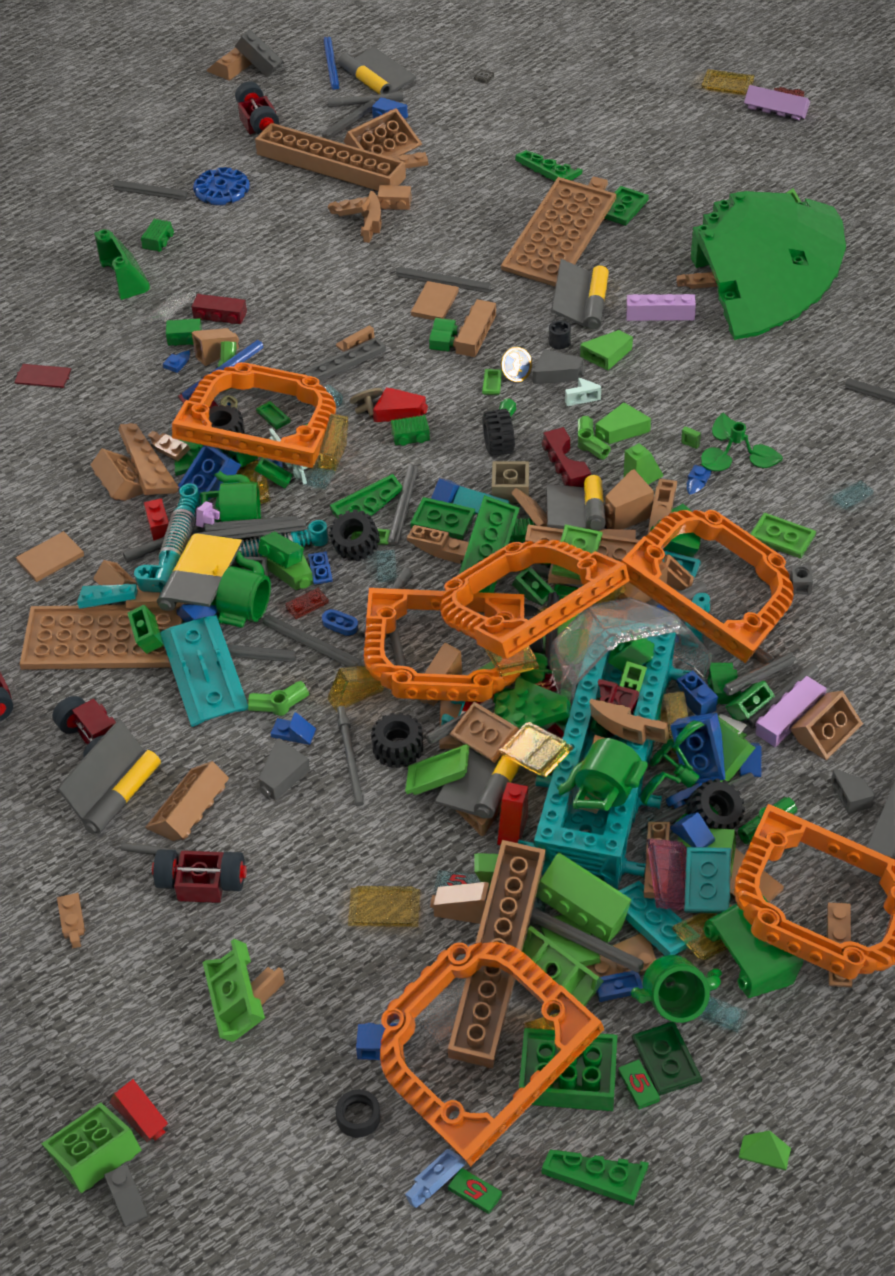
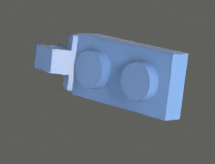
M446 1149L414 1179L415 1184L405 1194L409 1204L417 1208L424 1203L425 1199L431 1197L466 1164L465 1160L450 1149Z

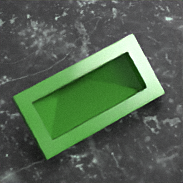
M769 1130L743 1136L739 1158L786 1171L791 1148Z

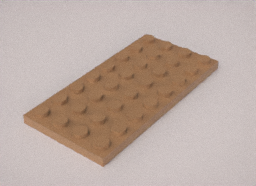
M558 177L501 264V270L556 286L560 260L563 259L574 265L577 263L615 202L616 194Z
M98 605L81 609L78 606H31L19 664L21 669L171 667L164 646L146 654L135 642L127 613L136 608L128 609L126 605ZM179 607L174 608L172 611H164L161 608H148L155 615L160 632L169 627L183 624V620L176 612Z

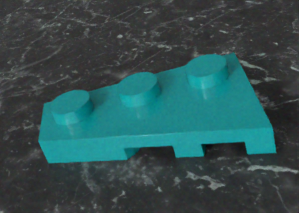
M136 584L83 586L77 603L79 609L133 600L136 599L138 590Z

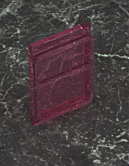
M647 839L656 908L685 910L686 846L683 845V842Z

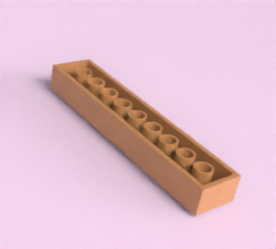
M274 123L269 124L255 139L257 155L379 191L380 185L399 186L406 178L404 161Z
M502 840L476 943L501 942L512 945L521 951L523 950L545 861V849ZM482 966L475 974L466 978L448 1047V1058L493 1069L515 978L500 968Z

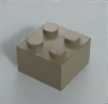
M493 461L492 496L509 500L510 503H519L512 495L515 488L529 496V461Z

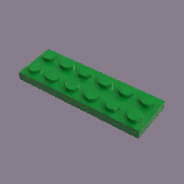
M484 495L459 574L509 544L519 507ZM497 581L479 592L494 593Z

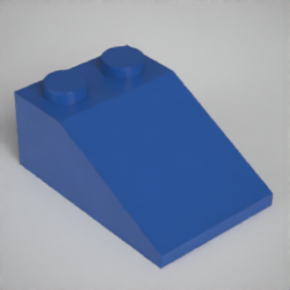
M203 445L179 483V490L183 485L191 483L197 486L199 495L201 492L219 491L220 484L223 482H220L214 474L219 473L220 470L226 475H235L241 464L218 448Z
M717 713L678 718L670 725L674 743L679 733L691 721L696 720L704 724V726L691 733L679 745L688 763L693 767L692 770L699 775L695 784L705 783L710 779L712 781L714 779L724 780L722 732ZM677 752L679 764L685 765Z

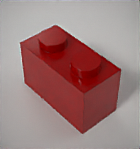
M162 498L144 502L153 541L165 537L169 521Z

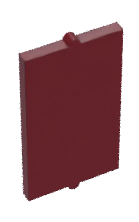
M22 364L20 371L17 372L14 383L64 388L66 381L69 380V374L72 369Z

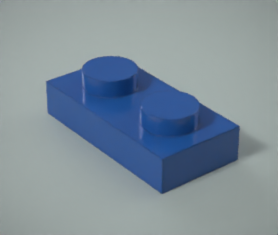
M627 971L600 977L604 982L596 993L599 1002L631 996L633 988L643 989L640 975L634 971Z

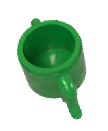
M219 470V473L214 474V476L220 482H223L220 484V490L200 493L201 505L208 502V498L217 497L215 509L220 512L218 520L214 519V522L261 519L258 482L250 481L245 475H226Z
M238 551L235 561L246 569L234 566L226 569L218 586L216 600H213L211 605H216L217 611L220 614L218 617L219 624L243 628L246 621L258 622L262 618L268 606L271 582L270 578L264 574V568L258 561L245 559L241 551Z
M602 738L591 746L585 759L574 766L567 781L558 786L557 789L559 790V795H563L577 785L579 791L573 801L574 809L587 808L608 811L610 807H618L626 802L632 788L639 786V782L648 764L646 761H642L640 756L625 743L615 739ZM587 796L591 800H584V798Z
M666 955L655 960L647 968L643 977V989L633 988L631 996L640 1004L648 1001L663 1018L677 1023L688 1022L703 1013L709 1002L710 991L716 990L721 984L720 976L722 971L714 968L705 977L686 958L678 955ZM674 982L672 986L666 985V983Z

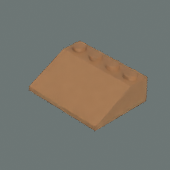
M397 108L348 131L344 139L346 145L387 157L403 155L422 145Z

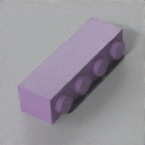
M749 85L744 103L751 110L759 108L764 113L771 114L772 111L776 112L777 116L785 117L789 115L791 119L800 121V118L805 119L810 101L805 97Z
M627 295V321L695 320V295Z
M808 676L802 681H798L789 693L786 692L782 696L781 701L770 707L765 716L759 717L756 722V735L776 747L792 732L790 728L826 694V687Z

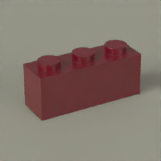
M197 294L191 306L194 319L242 324L247 313L245 299Z

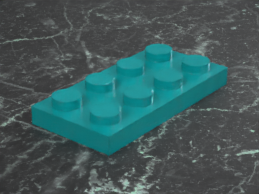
M640 881L619 890L632 899L625 919L665 956L676 955L698 943L700 936L659 898H644V885Z

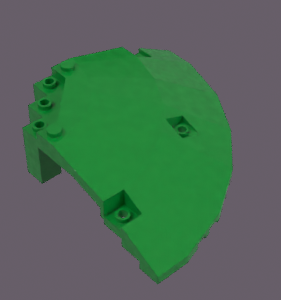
M743 191L730 194L728 200L713 203V212L703 215V225L693 227L691 260L696 268L711 267L718 285L717 294L724 309L723 315L729 324V331L734 340L758 336L770 331V328L783 325L786 321H793L804 310H808L809 306L817 303L822 298L825 291L832 285L833 280L837 278L846 251L843 220L834 206L805 198L804 202L796 203L790 193Z

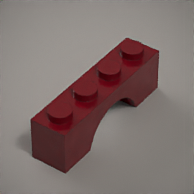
M561 427L544 432L541 442L544 451L547 450L550 462L555 463L556 472L562 475L563 484L565 486L583 487L585 479L591 475V472L584 461H574L565 456L570 451V437L565 428Z

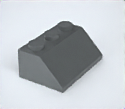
M250 29L241 36L235 45L266 77L284 62Z

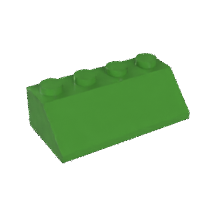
M561 853L555 856L539 882L536 893L537 898L606 943H609L622 930L632 900Z

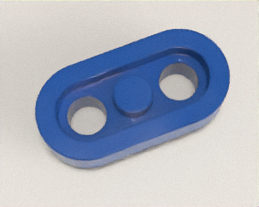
M334 609L327 610L322 614L323 626L347 636L353 635L358 631V621L353 616Z
M702 783L665 799L668 807L673 806L676 809L686 804L685 800L690 799L691 793L701 786Z

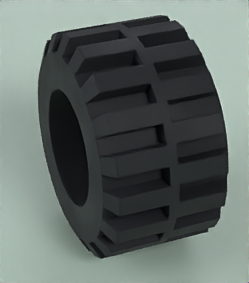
M229 405L212 406V408H209V421L212 423L213 428L245 434L243 417L237 408H231Z
M507 409L484 412L482 418L483 434L489 455L493 457L512 454L515 448V437L510 413Z
M353 510V512L345 511L346 514L342 515L341 513L338 515V519L335 518L333 520L334 525L330 526L331 531L329 532L330 540L336 552L345 559L347 557L349 561H352L353 558L356 561H360V558L365 560L369 554H374L373 550L378 548L377 543H380L379 531L368 513L365 514L362 510L360 512L358 510ZM362 531L358 538L347 540L350 534Z
M390 713V716L384 715L382 720L378 719L376 725L372 727L373 754H375L377 760L380 759L381 764L387 763V767L391 768L392 765L400 768L402 764L407 767L409 762L413 764L416 762V758L419 759L421 757V752L424 749L423 730L416 718H412L409 714L405 716L403 713ZM394 738H403V739H404V740L398 741V742L390 741L391 739H394Z
M710 779L691 793L690 799L686 803L688 806L686 814L698 812L710 829H733L744 817L742 813L745 812V807L742 804L745 802L744 798H740L741 793L739 790L736 791L734 789L735 786L733 784L728 785L726 780L721 782L720 779H714L713 781ZM709 800L715 802L720 807L722 816L712 811Z

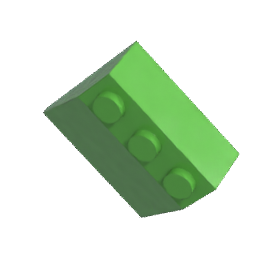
M99 1103L41 1143L70 1183L80 1193L92 1188L95 1183L105 1177L104 1174L130 1161L136 1154L142 1151L131 1129L102 1103Z

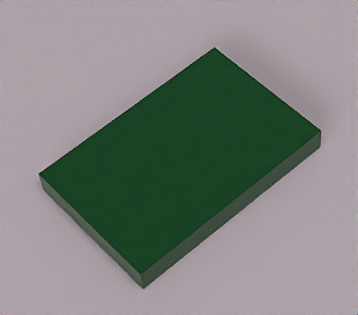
M669 1022L631 1036L659 1096L702 1082V1077L675 1022Z

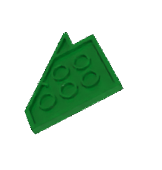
M518 677L516 678L514 690L496 695L494 714L516 726L520 730L518 733H522L569 718L571 703L567 697Z

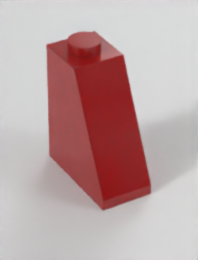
M386 387L373 408L374 422H391V420H398L399 418L405 419L406 417L412 418L413 416L425 415L428 409L426 396Z
M507 782L501 804L497 842L499 846H501L502 840L518 843V840L522 838L528 819V786Z
M134 1079L114 1093L109 1103L146 1142L150 1139L156 1141L166 1133L164 1128L168 1125L167 1121Z

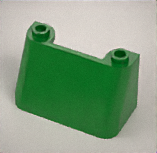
M103 229L95 232L94 236L102 268L110 266L115 270L120 299L123 300L147 292L150 289L149 281L133 254L111 231Z
M737 904L705 922L703 927L705 936L712 942L718 941L721 938L740 967L741 972L737 982L747 998L794 984L804 960L756 938L751 932L752 925L744 918V911Z

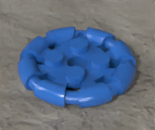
M220 167L216 170L210 169L199 175V178L194 182L193 191L196 197L204 203L210 202L211 205H226L228 202L234 203L242 199L244 193L248 192L250 183L243 172L237 169L232 170V168Z

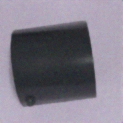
M558 320L549 325L548 339L549 345L552 348L561 350L571 345V326L568 322Z

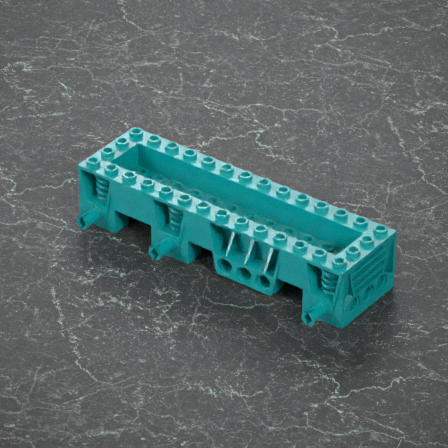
M596 618L589 652L584 662L581 663L583 668L553 775L549 776L538 773V777H536L535 786L549 789L534 843L518 840V844L545 849L542 876L555 856L561 853L616 890L619 889L620 881L625 873L644 877L646 863L628 861L626 858L631 824L635 823L639 807L641 805L646 806L640 799L644 775L639 782V786L632 788L623 805L610 807L608 811L599 809L597 814L573 808V801L579 791L577 785L563 795H559L557 787L567 781L574 766L585 759L592 746L596 734L590 730L592 716L589 701L590 699L596 700L601 697L598 680L602 679L617 683L619 686L623 672L607 662L610 650L635 632L644 636L645 639L647 638L655 646L653 649L654 656L651 661L641 665L647 667L633 715L660 721L663 696L666 695L669 682L672 680L677 681L678 678L691 672V670L677 669L673 666L676 631ZM617 735L610 736V739L621 741L630 746L640 756L642 761L650 763L655 744L654 740L646 739L642 745ZM651 794L647 806L660 809L662 796ZM586 829L591 831V833L583 832L582 830Z

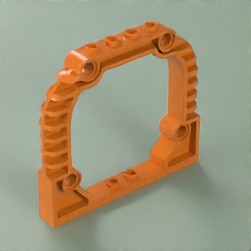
M241 362L232 367H225L224 370L213 371L211 374L203 377L192 393V396L184 402L172 423V438L313 468L324 445V438L335 417L336 404L332 395L327 392L325 387L319 384V380L315 377ZM255 387L296 396L299 401L313 405L315 411L308 425L297 427L296 434L283 437L279 442L213 428L212 423L209 421V407L214 398L224 390L229 388L245 390Z
M680 510L670 513L646 537L644 536L621 561L626 564L630 579L629 583L745 664L787 612L794 597L793 584L789 580L790 575L784 567L786 564L784 557L715 510H707L706 512ZM683 533H695L705 540H716L755 567L758 577L770 586V600L758 614L747 612L742 620H727L723 624L659 579L662 575L659 565L665 556L663 551L665 546L674 537Z
M539 540L535 543L532 541L524 543L513 542L446 582L444 585L445 592L440 604V612L444 622L451 628L476 639L477 645L507 660L629 582L630 579L625 563L596 551L590 553L559 540ZM537 563L558 565L579 574L583 584L582 587L530 620L525 618L504 620V617L500 615L488 618L465 607L472 602L474 594L510 572L524 570Z
M369 588L364 663L370 675L375 680L380 681L382 686L391 689L393 696L401 699L484 702L492 699L493 694L501 692L505 686L513 684L516 678L520 676L524 663V649L507 660L502 658V661L492 670L480 669L473 671L469 675L417 673L410 667L393 665L386 657L384 651L386 634L395 631L396 620L406 615L407 609L440 611V604L445 591ZM477 592L473 595L472 602L465 607L475 612H484V616L488 618L500 615L504 617V620L524 618V594Z
M768 804L734 880L735 900L738 907L744 911V918L752 925V934L768 944L846 979H854L858 974H872L875 970L884 971L895 965V859ZM799 842H802L881 877L879 884L887 894L883 907L891 915L882 942L871 947H866L852 941L839 944L786 920L784 913L778 907L764 900L759 888L760 877L767 861L779 860L784 849L798 847Z
M458 942L451 945L447 950H443L431 966L423 969L420 977L415 982H411L406 986L404 993L398 999H394L389 1003L387 1010L381 1018L385 1030L381 1039L380 1061L383 1073L390 1085L471 1167L601 1034L604 1027L602 1022L571 993L555 982L532 959L516 947L501 942H480L468 947L466 944ZM460 954H466L464 959L456 960ZM482 966L500 968L512 975L543 1004L541 1008L542 1015L546 1023L550 1027L555 1028V1045L559 1051L541 1071L538 1070L531 1076L530 1082L524 1088L522 1087L515 1092L513 1100L495 1118L487 1112H466L462 1104L456 1100H450L446 1103L442 1102L408 1068L403 1051V1045L414 1033L416 1026L415 1018L455 978H468L475 974ZM555 1009L560 1010L557 1016H549L551 1011ZM400 1019L398 1025L390 1026L393 1020ZM453 1111H459V1116L456 1119H449Z

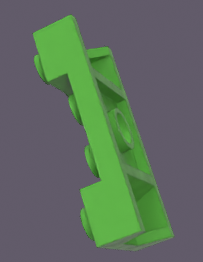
M532 926L528 928L522 952L546 973L549 966L557 965V973L550 977L559 985H562L581 1004L586 1006L604 981Z
M236 939L231 940L233 950L224 957L203 962L219 1036L230 1042H234L265 1019L261 1001L253 995L246 967L251 962L247 945Z

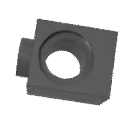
M811 565L791 566L790 581L793 584V594H811L813 585Z

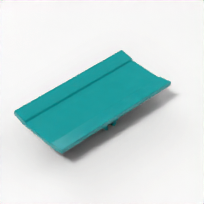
M217 616L203 617L169 627L160 632L191 727L232 712L249 710Z

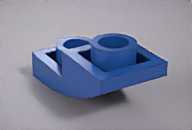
M327 551L308 554L314 585L333 582Z

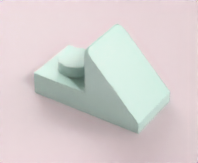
M578 378V387L565 390V403L567 406L601 400V386L582 378Z

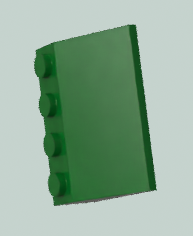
M524 1028L519 1089L524 1088L530 1082L531 1076L536 1071H541L559 1053L555 1045V1030ZM600 1034L531 1105L613 1111L617 1035Z

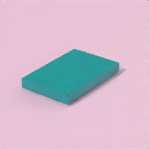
M687 847L685 913L719 914L730 908L731 848Z

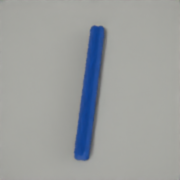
M324 37L331 88L335 90L339 89V81L331 37Z
M256 340L214 371L224 370L225 367H232L237 363L245 362L263 349V343ZM201 380L182 393L183 399L189 400Z

